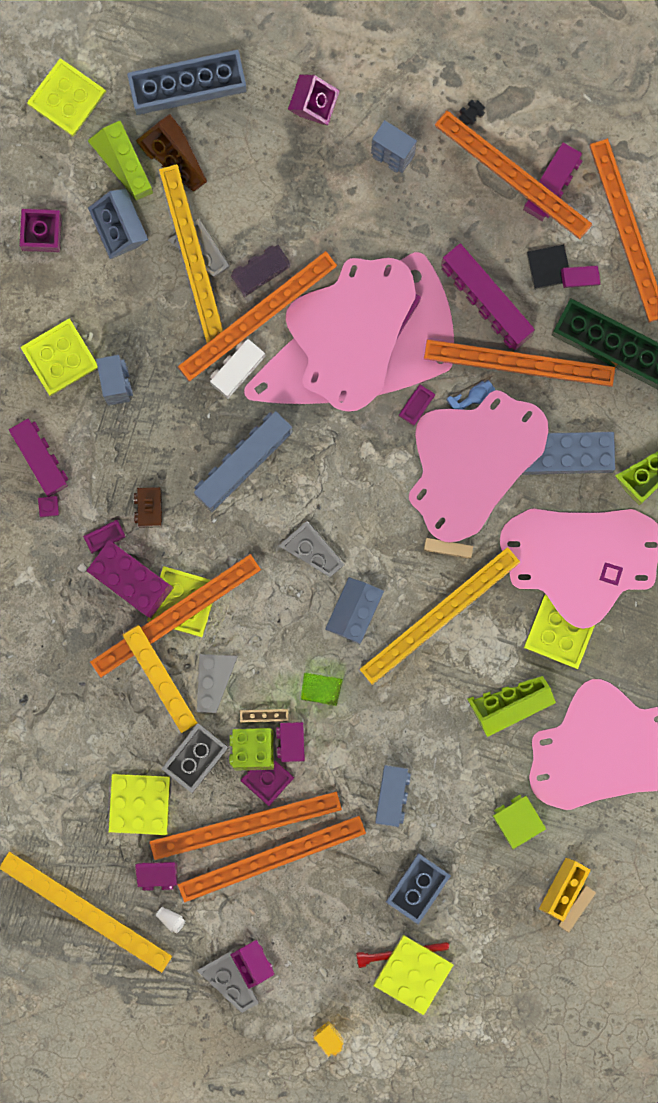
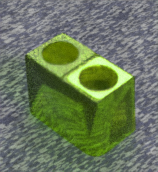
M304 672L301 700L337 706L343 679Z

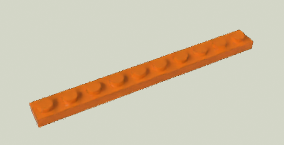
M448 110L435 123L436 128L579 240L592 226L590 221Z
M604 139L590 144L589 147L648 322L650 323L658 320V285L609 140Z
M325 251L177 368L190 382L335 269L337 264Z
M428 339L424 354L425 360L608 387L613 386L615 367Z
M250 554L142 626L141 629L150 644H153L260 572V567ZM123 639L90 661L100 678H102L135 655L126 640Z
M337 792L149 842L153 858L157 860L341 811L342 809Z
M356 816L178 884L185 903L362 836L366 832L360 816Z

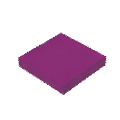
M274 760V770H249L240 781L266 805L270 806L294 777Z

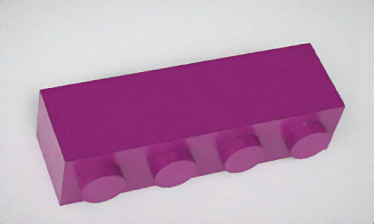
M563 142L539 182L561 199L564 193L561 191L564 185L568 187L573 178L571 173L574 169L578 170L583 162L580 159L582 153ZM530 200L526 202L523 211L542 222L545 217H550Z
M28 418L10 428L9 432L45 494L50 497L68 487L66 481L69 479L64 470L59 471L56 466L59 462L54 453L52 455L49 454L47 448L50 446L44 437L41 439L37 432L40 429L36 422L33 421L31 423Z

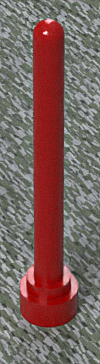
M444 942L425 945L424 947L432 952L448 950L449 944ZM393 951L370 955L364 952H357L358 968L366 967L370 962L388 960Z

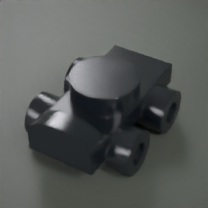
M473 99L468 102V109L463 107L459 111L461 115L458 118L465 125L470 123L472 126L476 123L477 120L475 118L477 116L481 118L485 114L483 111L485 107L479 100L475 102Z

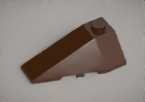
M170 114L136 140L145 154L152 160L156 159L160 162L162 168L177 164L183 184L193 192L207 182L181 127Z

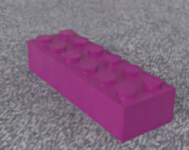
M461 243L443 257L441 264L443 267L441 268L442 272L447 277L451 276L455 281L453 283L460 292L464 291L467 295V301L472 306L476 305L479 309V315L484 320H489L492 324V330L497 335L499 333L504 338L503 342L509 349L513 348L516 351L533 336L535 331L533 326Z

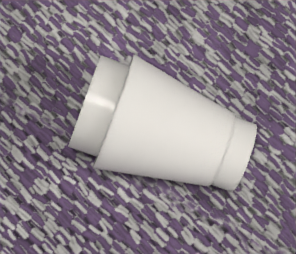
M161 907L156 914V917L171 932L174 931L176 934L186 922L182 919L183 916L164 907Z

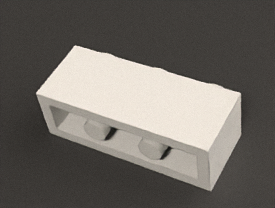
M249 339L245 342L242 340L235 348L237 350L233 356L229 355L223 361L224 366L220 370L216 369L210 376L211 385L227 399L266 357L265 353Z

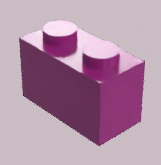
M303 722L280 723V727H276L277 739H281V747H277V758H281V762H304Z
M257 940L230 954L248 989L275 975L271 963L268 962L263 953V948Z

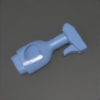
M489 380L481 381L471 388L469 396L462 402H457L461 398V394L456 397L450 396L446 401L452 409L463 410L472 403L481 404L489 393L496 390Z

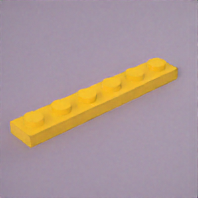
M139 624L123 633L124 639L179 731L183 733L198 724Z

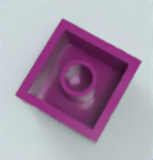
M21 209L19 246L22 251L60 253L62 223L60 210Z

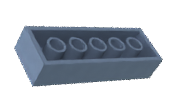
M238 50L127 73L136 115L247 92Z
M276 411L273 414L270 412L262 420L263 424L260 427H254L249 433V438L246 441L244 439L241 440L235 447L236 451L232 455L228 453L222 459V465L219 468L214 467L208 473L209 478L205 482L201 480L194 487L196 489L194 492L195 497L211 513L293 433L292 426Z
M614 432L548 433L543 454L521 475L613 473L615 471Z

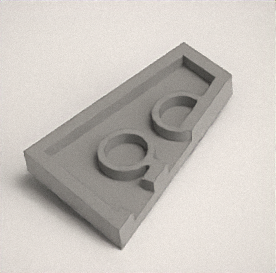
M197 219L194 221L206 269L208 273L216 277L227 270L230 265L201 220ZM175 234L168 241L181 250L177 234Z
M306 521L279 545V547L329 577L333 576L345 565L309 521Z
M199 654L197 712L217 713L238 656Z
M230 951L198 969L197 972L242 1013L259 1004L252 989H248L230 955L232 953Z

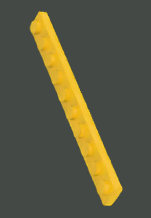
M176 164L159 169L205 339L208 343L223 331L179 167Z
M507 547L359 670L372 685L520 564L519 559Z
M9 852L1 863L0 870L162 973L171 960L172 955L13 853Z

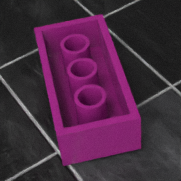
M110 540L86 570L149 618L153 617L174 588Z

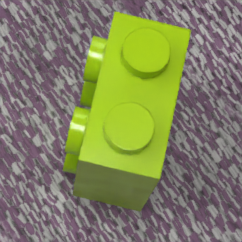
M271 728L232 729V735L229 737V743L232 746L229 762L233 769L236 771L274 770V731Z
M516 796L510 800L512 804L507 807L504 804L494 810L495 814L492 815L512 849L546 830L527 796Z

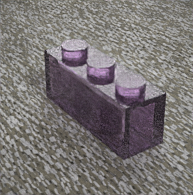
M271 245L264 250L263 255L252 257L248 261L249 264L243 268L239 266L232 271L233 274L230 276L244 298L289 269L291 263L279 245L275 247Z

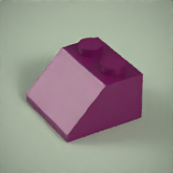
M299 74L288 110L301 118L328 125L340 90L316 75Z
M177 862L137 863V886L142 887V891L154 890V886H162V890H173V886L178 885Z

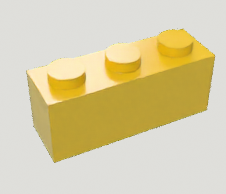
M565 858L539 910L564 922L591 870L574 860Z
M327 1021L314 1032L313 1038L327 1056L331 1054L335 1056L343 1050V1038L330 1021Z

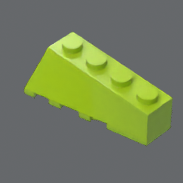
M121 121L102 128L88 140L89 144L96 150L98 155L136 201L153 194L152 187Z
M658 452L615 475L625 492L639 506L658 488Z
M543 676L521 682L517 687L507 686L501 688L502 691L497 693H484L483 697L474 699V697L467 698L487 737L556 703L551 688Z

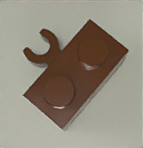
M160 487L137 488V493H134V504H138V512H134L135 523H138L139 528H162V489Z

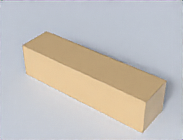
M426 538L424 551L471 559L473 546Z
M288 709L240 710V723L289 722Z
M585 885L575 899L564 922L560 921L558 926L569 933L596 892Z

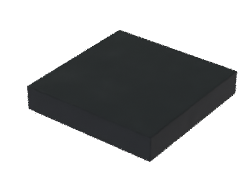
M564 244L527 252L534 290L563 284L561 269L569 268Z

